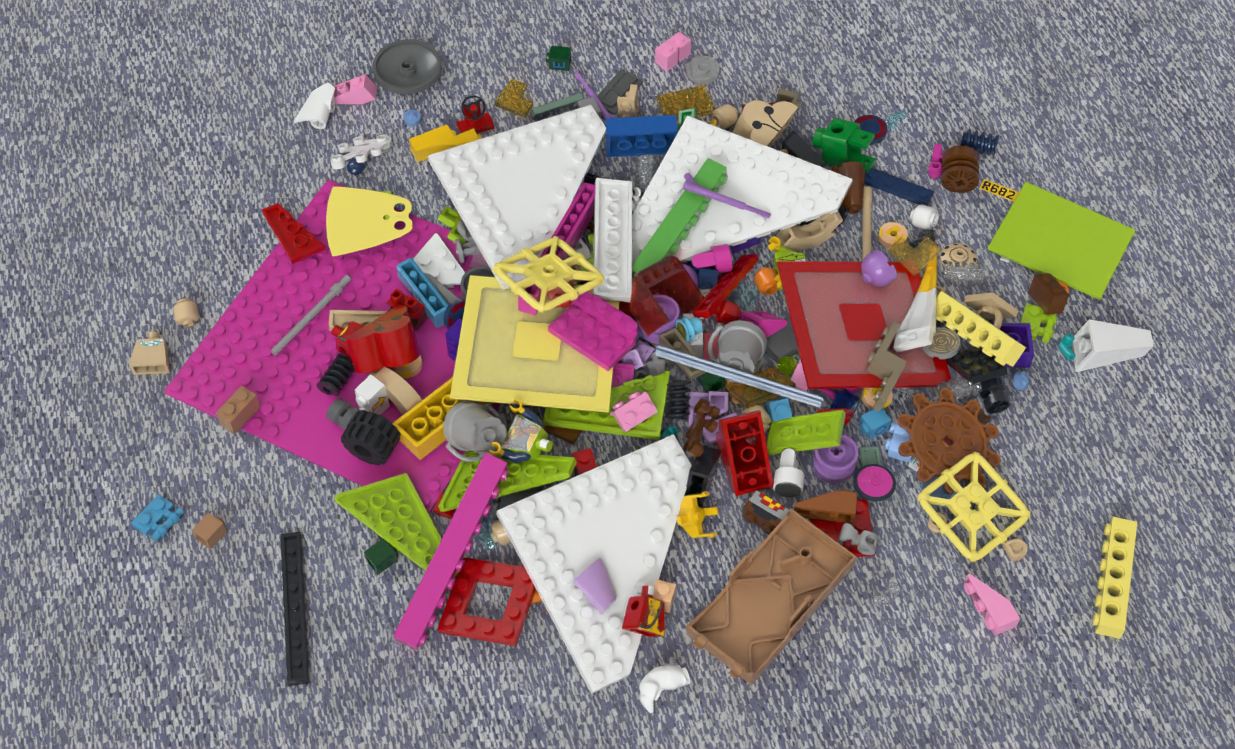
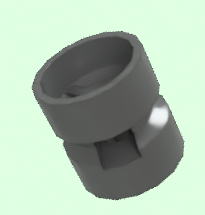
M338 398L328 408L326 417L345 431L355 413L360 410L354 406L351 407V404L342 398Z

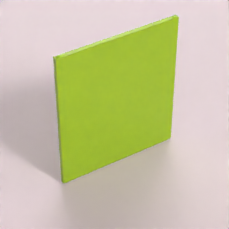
M1025 182L994 238L988 245L987 250L1040 274L1050 273L1057 281L1100 300L1132 236L1135 234V229Z

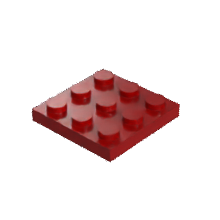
M866 499L856 500L854 523H849L858 531V534H861L864 530L872 532L868 501ZM809 519L810 523L838 543L842 526L845 524L844 522ZM851 539L843 541L842 546L856 557L875 556V553L873 555L860 553L857 550V545L851 544Z

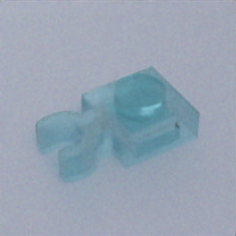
M482 519L481 523L483 526L476 537L489 550L494 547L492 543L494 540L486 532L487 525Z

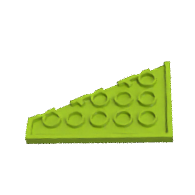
M665 371V373L653 377L649 375L643 379L624 382L621 386L611 388L609 412L613 410V405L620 401H623V403L628 401V396L636 391H639V393L647 392L658 411L626 432H623L614 415L610 416L609 412L546 407L543 424L546 426L660 440L670 371Z
M465 451L463 456L475 457L479 454L473 451ZM501 455L495 456L507 462V470H509L506 480L501 481L499 485L501 489L498 497L570 478L577 463L575 457L539 455L537 459L513 463L501 458ZM482 459L474 462L460 461L438 505L440 512L458 508Z
M407 473L335 495L334 500L337 504L423 570H427L442 539Z

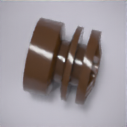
M954 146L943 153L941 183L946 190L966 193L978 186L980 164L978 152L968 146Z

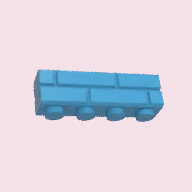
M413 258L398 264L396 269L400 281L413 298L425 306L426 315L436 328L443 326L444 312L448 307L446 301Z

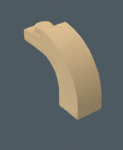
M839 212L821 215L820 218L810 224L781 230L776 236L787 249L792 251L805 250L818 246L834 236V229L843 219Z
M386 367L371 372L367 376L368 378L372 375L385 385L388 398L402 415L422 401L417 392L402 377Z

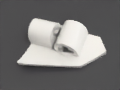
M326 83L313 90L295 118L294 123L310 121L314 128L324 129L330 113H333L335 110V88L330 83Z

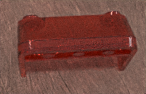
M671 255L634 275L629 307L631 314L636 318L646 335L650 336L670 321L653 294L659 292L660 295H666L674 299L683 314H688L695 309L704 299V296L676 256Z

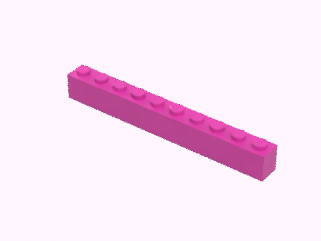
M585 182L582 184L551 238L557 236L573 249L576 247L594 215L595 185ZM551 246L544 249L539 258L549 254ZM560 247L557 248L556 255L561 260L570 257ZM534 284L524 289L536 301H540L542 290ZM518 295V311L537 315L538 310L531 307Z
M484 454L393 635L395 641L415 650H418L420 646H424L428 638L426 632L429 627L432 628L437 620L435 614L438 608H443L447 599L444 596L448 589L451 590L456 581L454 576L457 571L460 572L465 563L463 558L466 552L470 553L474 545L472 539L475 534L479 535L483 526L481 521L484 516L487 517L492 508L490 503L493 498L496 499L501 489L499 485L501 481L506 480L509 474L507 462L490 454Z

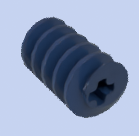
M968 129L966 133L963 132L960 146L973 147L976 151L980 149V154L987 150V156H990L992 152L995 155L999 135L992 139V134L989 133L986 138L985 132L978 136L977 130L971 134V129Z

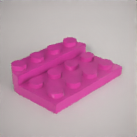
M587 291L573 300V304L548 326V332L606 371H609L635 346L638 324L631 317L602 298Z

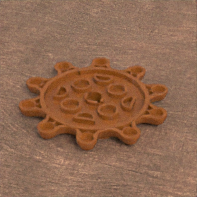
M949 388L940 390L938 402H930L922 393L915 394L912 402L917 410V414L915 416L901 414L897 418V425L907 431L910 437L909 441L899 445L898 452L903 457L912 456L918 460L920 468L917 471L916 477L920 482H928L932 476L940 477L945 469L949 470L961 459L973 452H979L992 467L998 466L1001 462L1000 456L992 452L988 447L989 439L998 436V428L993 424L983 425L978 421L977 414L981 409L978 401L972 399L966 405L960 406L954 401L953 392ZM944 437H948L951 440V446L945 443ZM971 463L954 475V479L958 483L961 479L970 482ZM978 463V483L984 487L986 479L982 475L981 465ZM947 482L944 483L946 493L953 494L955 491Z

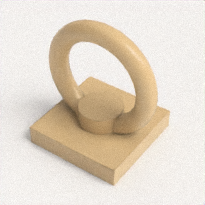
M994 292L966 295L964 300L967 305L977 311L976 314L989 320L995 319L994 326L998 329L1001 328L1004 318H1014L1018 313L1017 309Z

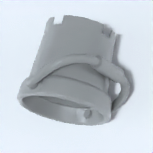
M738 320L730 322L725 326L719 325L708 341L707 351L710 359L715 363L754 375L766 360L763 355L767 348V339L765 333L757 325L748 321ZM717 335L718 358L714 356L712 351V344ZM726 378V380H728V381H730V382L740 383V382H737V381H734V380H731V379H727V378Z
M461 401L450 409L443 424L444 436L448 442L446 448L455 457L466 462L478 461L483 458L485 453L489 454V450L495 451L497 448L492 447L491 443L497 442L502 446L507 436L502 417L488 403L483 406L477 401ZM455 449L462 451H473L478 453L479 455L475 457H465L458 453Z

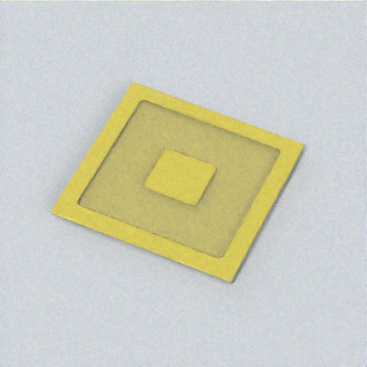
M470 275L450 399L518 404L514 401V399H518L522 405L609 412L613 367L606 371L548 332V326L569 307H555L544 311V313L538 312L537 315L518 311V295H515L511 288L502 290L495 277ZM576 284V285H573V287H575V288H577V287H579V286H582V285H577V284ZM605 300L619 310L620 301Z

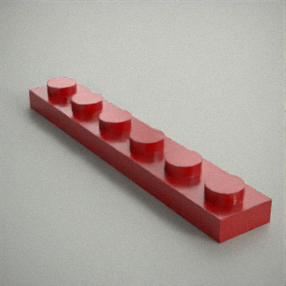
M757 254L741 256L734 263L732 271L726 272L692 311L693 316L697 318L703 317V319L711 317L713 312L722 305V302L730 296L732 290L738 286V283L754 268V265L759 260Z

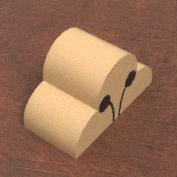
M760 100L751 101L743 108L733 133L771 148L788 127L798 107L786 101L777 102L773 106Z

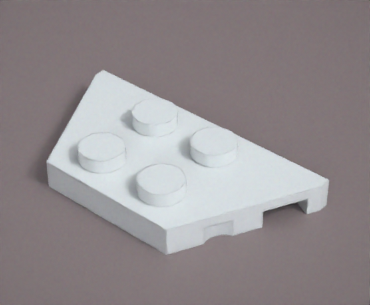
M437 233L431 237L413 259L424 273L431 274L446 288H454V285H460L462 276L465 274Z

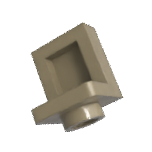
M779 88L776 103L781 101L790 102L798 107L797 111H799L801 100H798V92Z

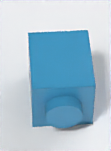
M779 396L763 401L771 421L775 422L792 417L787 397Z
M883 408L880 412L873 409L861 415L859 429L863 435H866L871 440L888 431L892 420Z

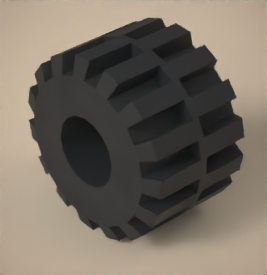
M361 410L355 413L341 436V443L344 444L343 446L349 453L369 464L384 465L399 442L401 435L398 429L383 416L371 411Z

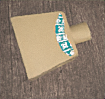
M154 331L148 332L147 339H138L136 341L129 362L133 375L170 373L168 348L165 340L159 338V333Z

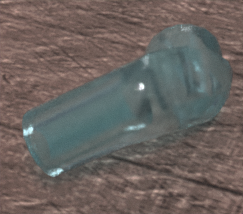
M904 111L887 116L886 124L888 129H895L897 121L905 119Z

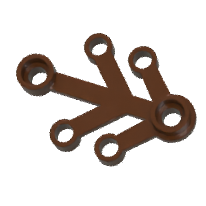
M700 399L695 405L694 413H696V417L685 434L688 441L685 443L683 451L692 457H700L704 451L701 443L703 427L711 433L718 427V422L713 419L718 417L720 409L716 406L711 407L710 401ZM708 415L709 417H711V418H713V419L706 420V419H705V416Z

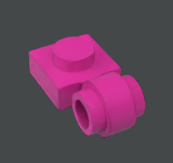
M935 144L932 162L928 167V174L933 179L939 178L942 172L941 162L944 152H941V144Z

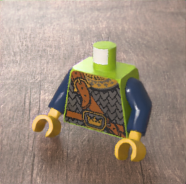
M514 399L519 404V408L515 409L510 405V409L512 412H520L521 414L516 415L502 446L497 442L491 443V446L496 447L498 451L489 450V454L494 457L501 455L503 459L513 463H520L529 459H537L541 450L549 452L552 449L553 443L547 440L548 433L544 430L545 425L538 415L527 407L523 408L521 401Z

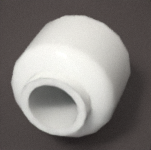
M921 204L911 211L910 219L913 226L930 230L937 225L939 215L935 208Z

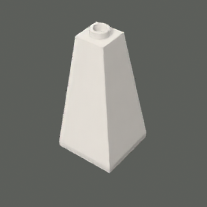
M1089 319L1074 336L1075 340L1073 341L1072 351L1076 354L1074 358L1075 370L1080 372L1145 356L1154 346L1151 330Z

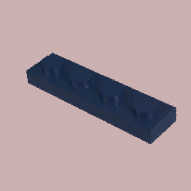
M874 168L865 173L866 185L918 205L928 206L934 195V191Z

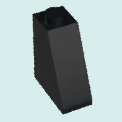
M792 131L782 141V149H787L789 155L825 168L826 163L796 132Z
M702 445L704 447L702 455L695 458L689 470L684 496L709 491L718 467L721 450ZM706 497L697 498L699 507H703Z

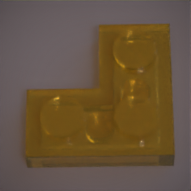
M511 79L495 100V106L525 118L533 108L532 101L521 97L527 90V84Z
M928 236L915 249L903 238L898 239L888 249V252L914 276L941 251V248Z

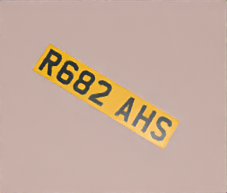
M986 179L983 180L979 188L1013 202L1019 194L1018 191Z

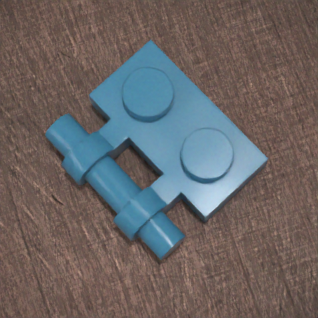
M158 494L131 522V525L146 536L154 531L150 537L153 541L157 542L168 533L167 530L173 524H177L180 521L184 511L178 507L174 512H171L175 508L174 504ZM164 518L167 519L162 525H159Z

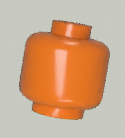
M760 268L754 276V282L761 294L772 295L779 289L776 285L778 281L774 280L778 274L773 268Z

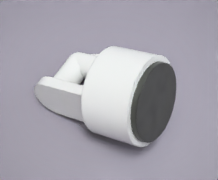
M790 448L785 449L781 454L780 466L775 471L773 490L784 497H796L802 494L805 475L798 469L799 462L796 459V453Z

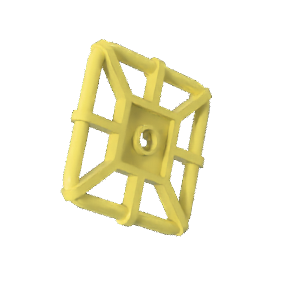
M557 236L530 248H523L519 253L496 263L493 267V272L511 288L515 295H519L540 313L551 310L569 300L577 299L579 295L603 284L605 279L604 275L589 263L582 253L576 252ZM551 246L549 254L541 258L535 255V253ZM560 247L571 257L561 260L556 255L557 248ZM522 259L530 261L526 265L514 264ZM575 264L581 265L588 272L573 270L571 266ZM506 273L524 274L527 278L516 283ZM573 279L590 281L575 289L567 283ZM535 284L542 290L540 301H536L524 289ZM559 286L566 292L545 303L548 291Z
M973 452L965 456L949 470L945 469L940 477L925 487L917 496V501L920 502L925 512L941 529V534H945L959 552L969 562L974 563L986 556L999 544L1006 542L1007 538L1022 527L1028 518L1031 517V512L1028 511L1026 505L1008 486V481L1006 479L1003 480L979 452ZM971 463L970 484L963 489L954 479V475ZM978 463L997 484L989 492H986L978 483ZM945 482L957 492L951 499L929 496ZM1001 489L1019 510L1000 508L991 496ZM970 503L976 504L978 511L975 509L971 510ZM930 504L946 505L956 518L946 524ZM996 515L1018 518L1002 532L990 521ZM958 522L969 532V549L951 530ZM985 526L994 539L979 551H976L977 530Z

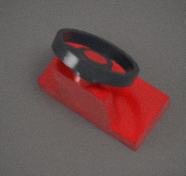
M471 95L463 100L461 112L464 120L456 122V127L460 134L474 129L477 134L495 129L489 112L485 113V102L479 96ZM469 98H478L476 102L464 104ZM480 102L483 103V111H482V113H481V108H480Z

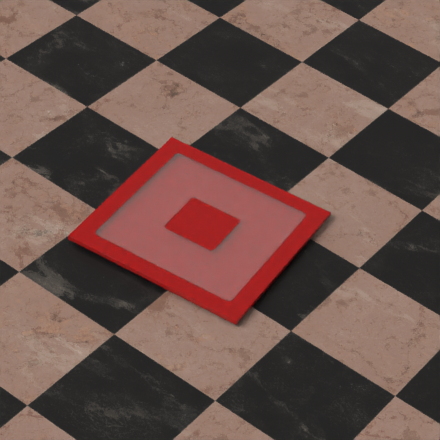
M777 261L808 389L882 388L883 379L867 371L870 365L867 360L872 352H877L874 348L879 339H884L881 335L886 326L890 328L894 321L901 326L922 281L916 262H887L889 266L893 264L895 267L897 279L885 287H875L863 281L861 277L862 262ZM894 336L887 351L907 361L893 388L953 386L946 359H938L939 357L935 356L932 358L923 351L922 347L896 352L894 349Z

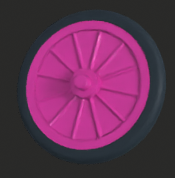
M868 464L861 467L856 472L853 480L857 493L864 499L874 502L888 499L896 488V480L892 472L878 464Z

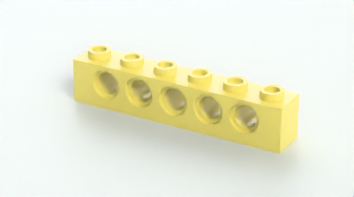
M943 291L937 296L936 319L941 323L946 321L945 326L953 331L957 329L959 336L966 340L970 338L969 343L977 348L983 347L982 352L988 356H996L994 360L1004 366L1007 363L1012 367L1015 365L1026 349L1024 345Z
M1112 517L1110 524L1106 523L1104 535L1107 536V541H1104L1102 546V553H1105V557L1101 559L1099 570L1103 571L1097 583L1100 595L1097 594L1095 600V607H1098V612L1094 614L1092 625L1096 626V634L1120 639L1125 631L1137 522ZM1106 611L1112 612L1113 615L1108 614Z

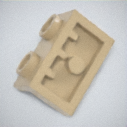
M631 84L630 90L626 91V97L617 98L618 118L638 116V85Z

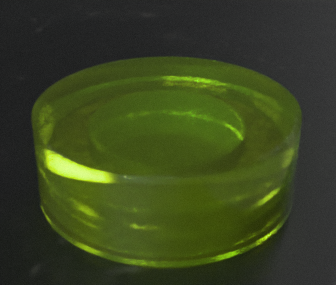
M791 356L782 357L778 362L779 372L785 376L794 374L797 367L796 360Z

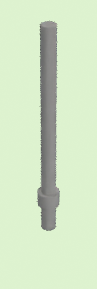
M345 275L338 283H335L330 288V291L270 350L271 353L276 356L335 296L338 297L343 292V288L351 281V278Z

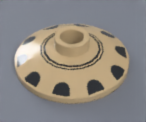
M953 243L943 248L940 260L949 271L966 273L975 267L977 256L969 246Z

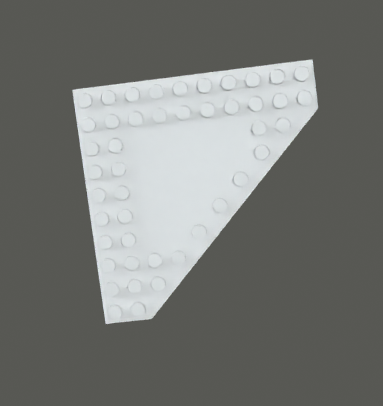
M588 105L428 155L429 163L492 272L496 263L519 253L523 248H530L552 237L584 181L585 174L588 172L594 155H596L600 143L606 134V127L592 105ZM543 250L535 253V255L539 258ZM522 259L514 264L526 265L530 261ZM493 272L502 290L510 288ZM506 273L516 283L527 278L524 274Z
M687 116L632 214V264L685 191L682 189L686 181L684 175L690 173L694 178L707 158L727 167L728 179L724 185L720 186L719 194L769 212L771 216L770 218L762 217L754 212L742 210L711 199L708 209L705 213H701L695 227L692 226L685 241L682 240L678 252L671 256L666 268L682 261L683 263L690 261L696 254L710 252L711 246L721 244L736 246L745 243L748 239L760 238L771 234L773 231L784 230L795 226L797 223L808 222L820 218L821 215L838 212L852 184V179Z
M674 434L499 509L496 513L591 694L628 677L634 663L642 635L622 629L628 600L630 597L641 596L642 586L654 587L656 579L659 580L677 521V515H679L681 508L680 505L686 492L689 470L692 466ZM599 558L604 563L617 599L603 614L599 613L587 601L588 597L573 583L576 577Z

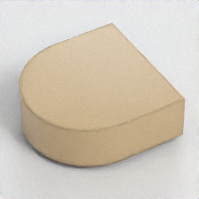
M1012 539L1004 542L1002 545L1011 562L1024 558L1028 550L1026 543L1020 539Z

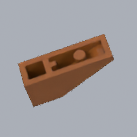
M849 490L829 492L795 503L794 511L803 518L854 523L857 492Z

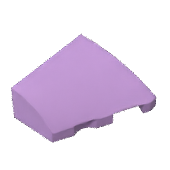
M728 392L688 393V396L691 397L688 400V404L691 405V407H688L690 415H688L689 428L696 417L694 407L700 399L708 400L711 407L716 406L719 408L720 413L718 416L728 412ZM708 415L705 416V419H706V420L712 419V418L709 417Z
M601 558L591 564L573 581L588 597L587 601L601 614L617 600Z

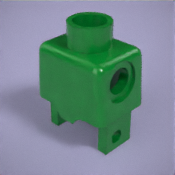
M834 118L827 128L819 127L813 136V147L822 150L823 161L828 166L834 167L837 165V168H839L845 162H860L862 166H865V173H868L876 163V158L861 154L862 148L867 149L875 138V134L861 130L859 123Z

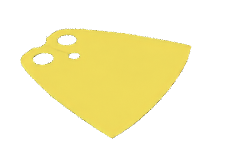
M333 187L329 196L326 215L327 239L332 256L371 248L410 232L412 229V220L409 219V213L412 210L411 202L400 196L373 190ZM402 203L405 205V209L402 212H396L394 206ZM388 215L390 218L388 220H384L383 216ZM397 221H403L406 226L402 230H397L394 228V224Z

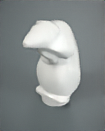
M670 664L656 667L645 675L639 684V699L648 712L653 713V702L658 700L662 691L675 690L690 684L687 669L685 667L681 668L680 665Z

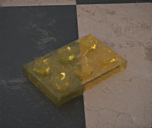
M705 85L656 96V102L662 116L676 115L677 122L679 120V111L696 108L698 111L697 118L711 115L715 110Z
M774 366L753 374L796 388V383ZM731 382L726 384V391L746 408L781 396L743 383Z

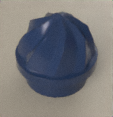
M356 158L350 159L347 164L348 172L353 175L363 173V170L366 168L364 163H358Z

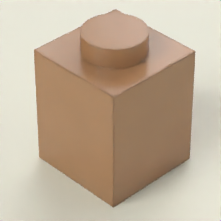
M207 513L192 529L195 539L210 550L227 533L223 519L217 515L214 517L210 513Z

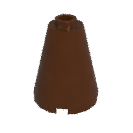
M845 162L839 168L836 165L830 171L852 179V184L842 202L844 210L849 207V214H856L863 207L865 166H862L860 162Z

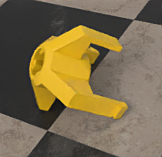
M707 491L701 494L684 496L680 505L677 523L692 538L709 536L712 538L717 536V532L703 533L702 529L704 516L719 514L717 507L701 508L698 506L697 498L709 496L710 494Z

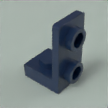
M712 266L700 268L698 288L712 289L718 283V271L713 270Z

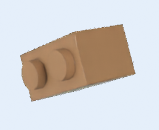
M240 386L216 412L220 426L236 434L260 408L256 394Z

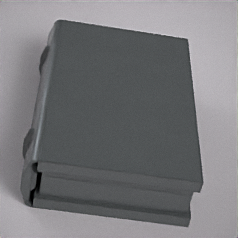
M790 316L784 319L787 321V325L766 338V353L778 365L799 352Z

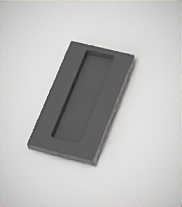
M620 70L597 97L606 110L615 115L618 112L617 98L626 97V91L630 90L631 84L638 85L639 88L643 81L628 71Z

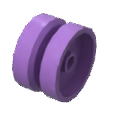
M652 295L644 299L638 308L640 334L651 343L659 344V335L675 328L676 320L680 318L678 304L674 299L666 295Z
M842 434L840 446L815 449L812 465L816 475L823 481L833 484L849 480L854 474L859 453L856 443L847 435Z

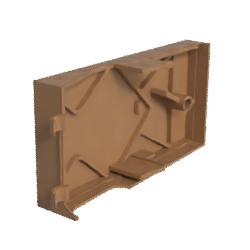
M790 508L789 513L754 553L749 551L730 572L729 584L686 626V635L695 641L691 643L698 650L704 648L730 668L731 671L728 673L732 677L737 679L740 676L752 686L854 567L856 556Z

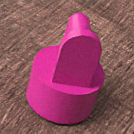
M727 244L711 246L710 252L694 255L692 265L694 268L712 266L713 270L718 271V273L732 271L733 256L731 248Z

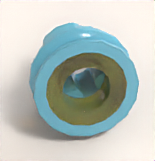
M683 317L681 320H676V329L686 342L694 340L695 335L703 331L701 321L697 317L691 319Z

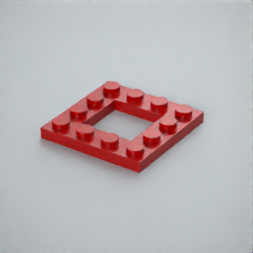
M464 557L465 563L456 576L455 584L437 628L438 632L517 647L536 591L525 567ZM478 582L513 588L502 621L466 615Z

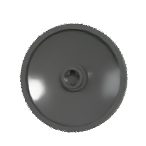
M413 39L399 40L386 45L376 54L373 60V73L377 83L385 90L396 94H415L428 89L438 80L441 74V59L438 52L428 43Z

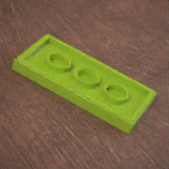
M837 410L794 416L775 422L771 421L767 439L768 455L781 454L785 449L789 448L796 452L840 446L845 412Z

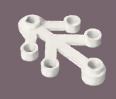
M383 134L377 136V139L364 140L362 136H358L353 139L354 146H349L348 143L339 144L338 149L340 153H350L343 156L341 154L333 155L330 161L332 168H344L346 166L345 161L352 157H356L358 163L365 162L370 150L372 156L381 155L382 149L391 146V137Z

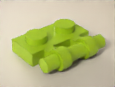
M1026 303L1020 323H1030L1033 341H1035L1038 335L1042 337L1043 343H1049L1054 333L1053 326L1057 323V314L1045 315L1041 307ZM1041 322L1046 324L1044 328L1039 327Z

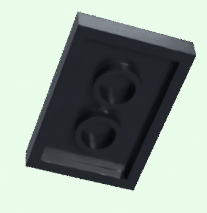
M974 346L969 348V350L958 351L955 356L946 359L947 364L971 384L1007 375V367L996 362L993 356L990 357L982 352L981 347L977 348Z

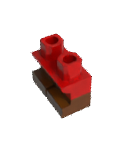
M395 289L391 293L390 299L386 302L390 306L388 311L399 304L405 305L408 308L413 329L417 331L427 320L425 306L418 302L417 299L403 294L399 289Z

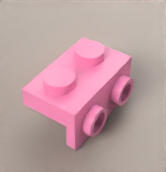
M636 391L628 396V401L624 403L620 401L612 406L613 410L609 414L610 416L614 415L623 432L630 430L658 412L647 392L639 393V391Z

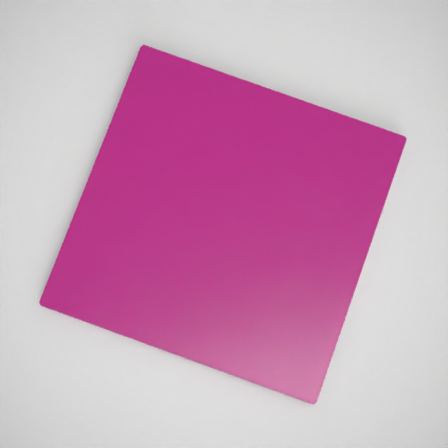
M328 180L296 220L303 225L304 229L311 232L315 239L322 242L326 250L292 264L282 246L278 243L171 380L164 392L172 398L217 418L216 412L240 386H243L256 394L260 408L242 426L241 430L361 486L407 473L425 509L430 514L436 505L439 494L443 493L449 485L461 460L446 448L447 440L421 460L399 441L384 465L366 463L345 449L344 444L341 443V436L344 430L339 425L328 420L326 414L330 405L338 398H342L351 404V407L354 406L359 409L355 389L367 379L370 373L351 372L352 377L347 378L348 382L343 384L344 388L339 390L340 394L338 396L324 394L317 388L316 384L324 376V372L328 370L336 355L341 354L336 349L337 337L331 335L329 330L330 310L388 311L390 306L386 302L390 299V295L395 289H399L403 294L413 297L398 278L396 266L409 258L414 259L436 233L465 273L472 268L480 266L489 267L482 253L464 257V263H460L458 254H456L455 243L447 238L451 230L410 213L409 219L412 220V229L407 234L371 248L332 256L326 230L327 205L332 188L345 186ZM394 207V210H395L396 212H402V211H403V210H400V209ZM397 221L394 224V228L397 230H402L406 226L403 221ZM345 275H348L351 281L343 288V292L338 297L335 296L276 356L273 355L270 350L330 291V288L335 283H338ZM461 285L447 288L456 297L462 299ZM428 316L420 328L414 331L422 359V369L414 377L403 378L422 400L453 377L456 361L448 356L445 333L448 331L446 325L436 328ZM388 398L390 406L381 416L394 423L403 415ZM496 402L491 404L496 411L501 403ZM455 449L458 453L464 455L465 451Z

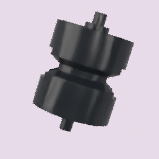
M996 377L982 381L978 385L977 389L981 399L984 400L983 404L987 413H1001L1010 406V400L1004 391L1005 388L1000 378Z

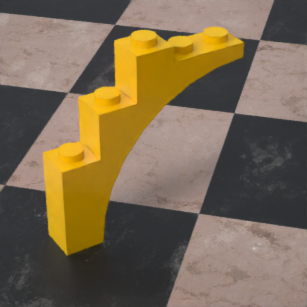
M446 124L410 138L409 145L412 154L417 162L428 159V155L482 139L480 134L477 135L474 129L456 135L454 130H450Z

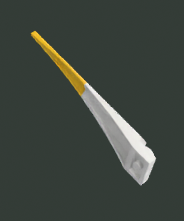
M935 246L932 249L926 271L914 301L896 332L894 342L896 352L932 344L933 334L936 333L937 249Z

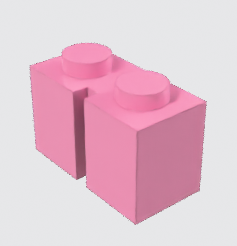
M681 32L676 33L655 49V63L666 71L670 70L678 64V61L681 62L691 54V40Z

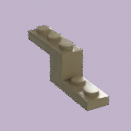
M895 321L890 328L886 326L881 335L884 339H879L874 348L877 352H872L867 360L870 365L866 371L883 379L881 384L883 390H878L873 399L876 401L873 409L878 412L881 411L907 363V361L887 351L900 327V324Z
M676 327L659 335V344L652 343L655 348L657 345H662L698 357ZM665 359V360H666V363L668 364V366H670V365H672V364H674V363H677V362H674V361ZM677 363L690 381L706 373V371Z

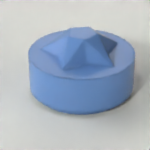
M417 110L406 111L403 115L404 123L410 127L417 126L421 122L420 113Z
M1017 371L1014 375L1013 383L1016 390H1026L1028 388L1029 378L1025 371Z

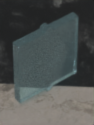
M738 283V286L732 290L726 300L738 304L741 311H751L753 305L756 304L759 291L756 288Z

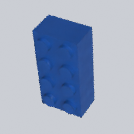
M676 115L605 118L607 157L664 155L668 152L678 134Z

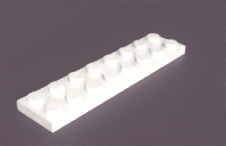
M596 178L593 266L604 275L605 279L603 284L593 288V295L603 300L631 302L632 298L631 181Z

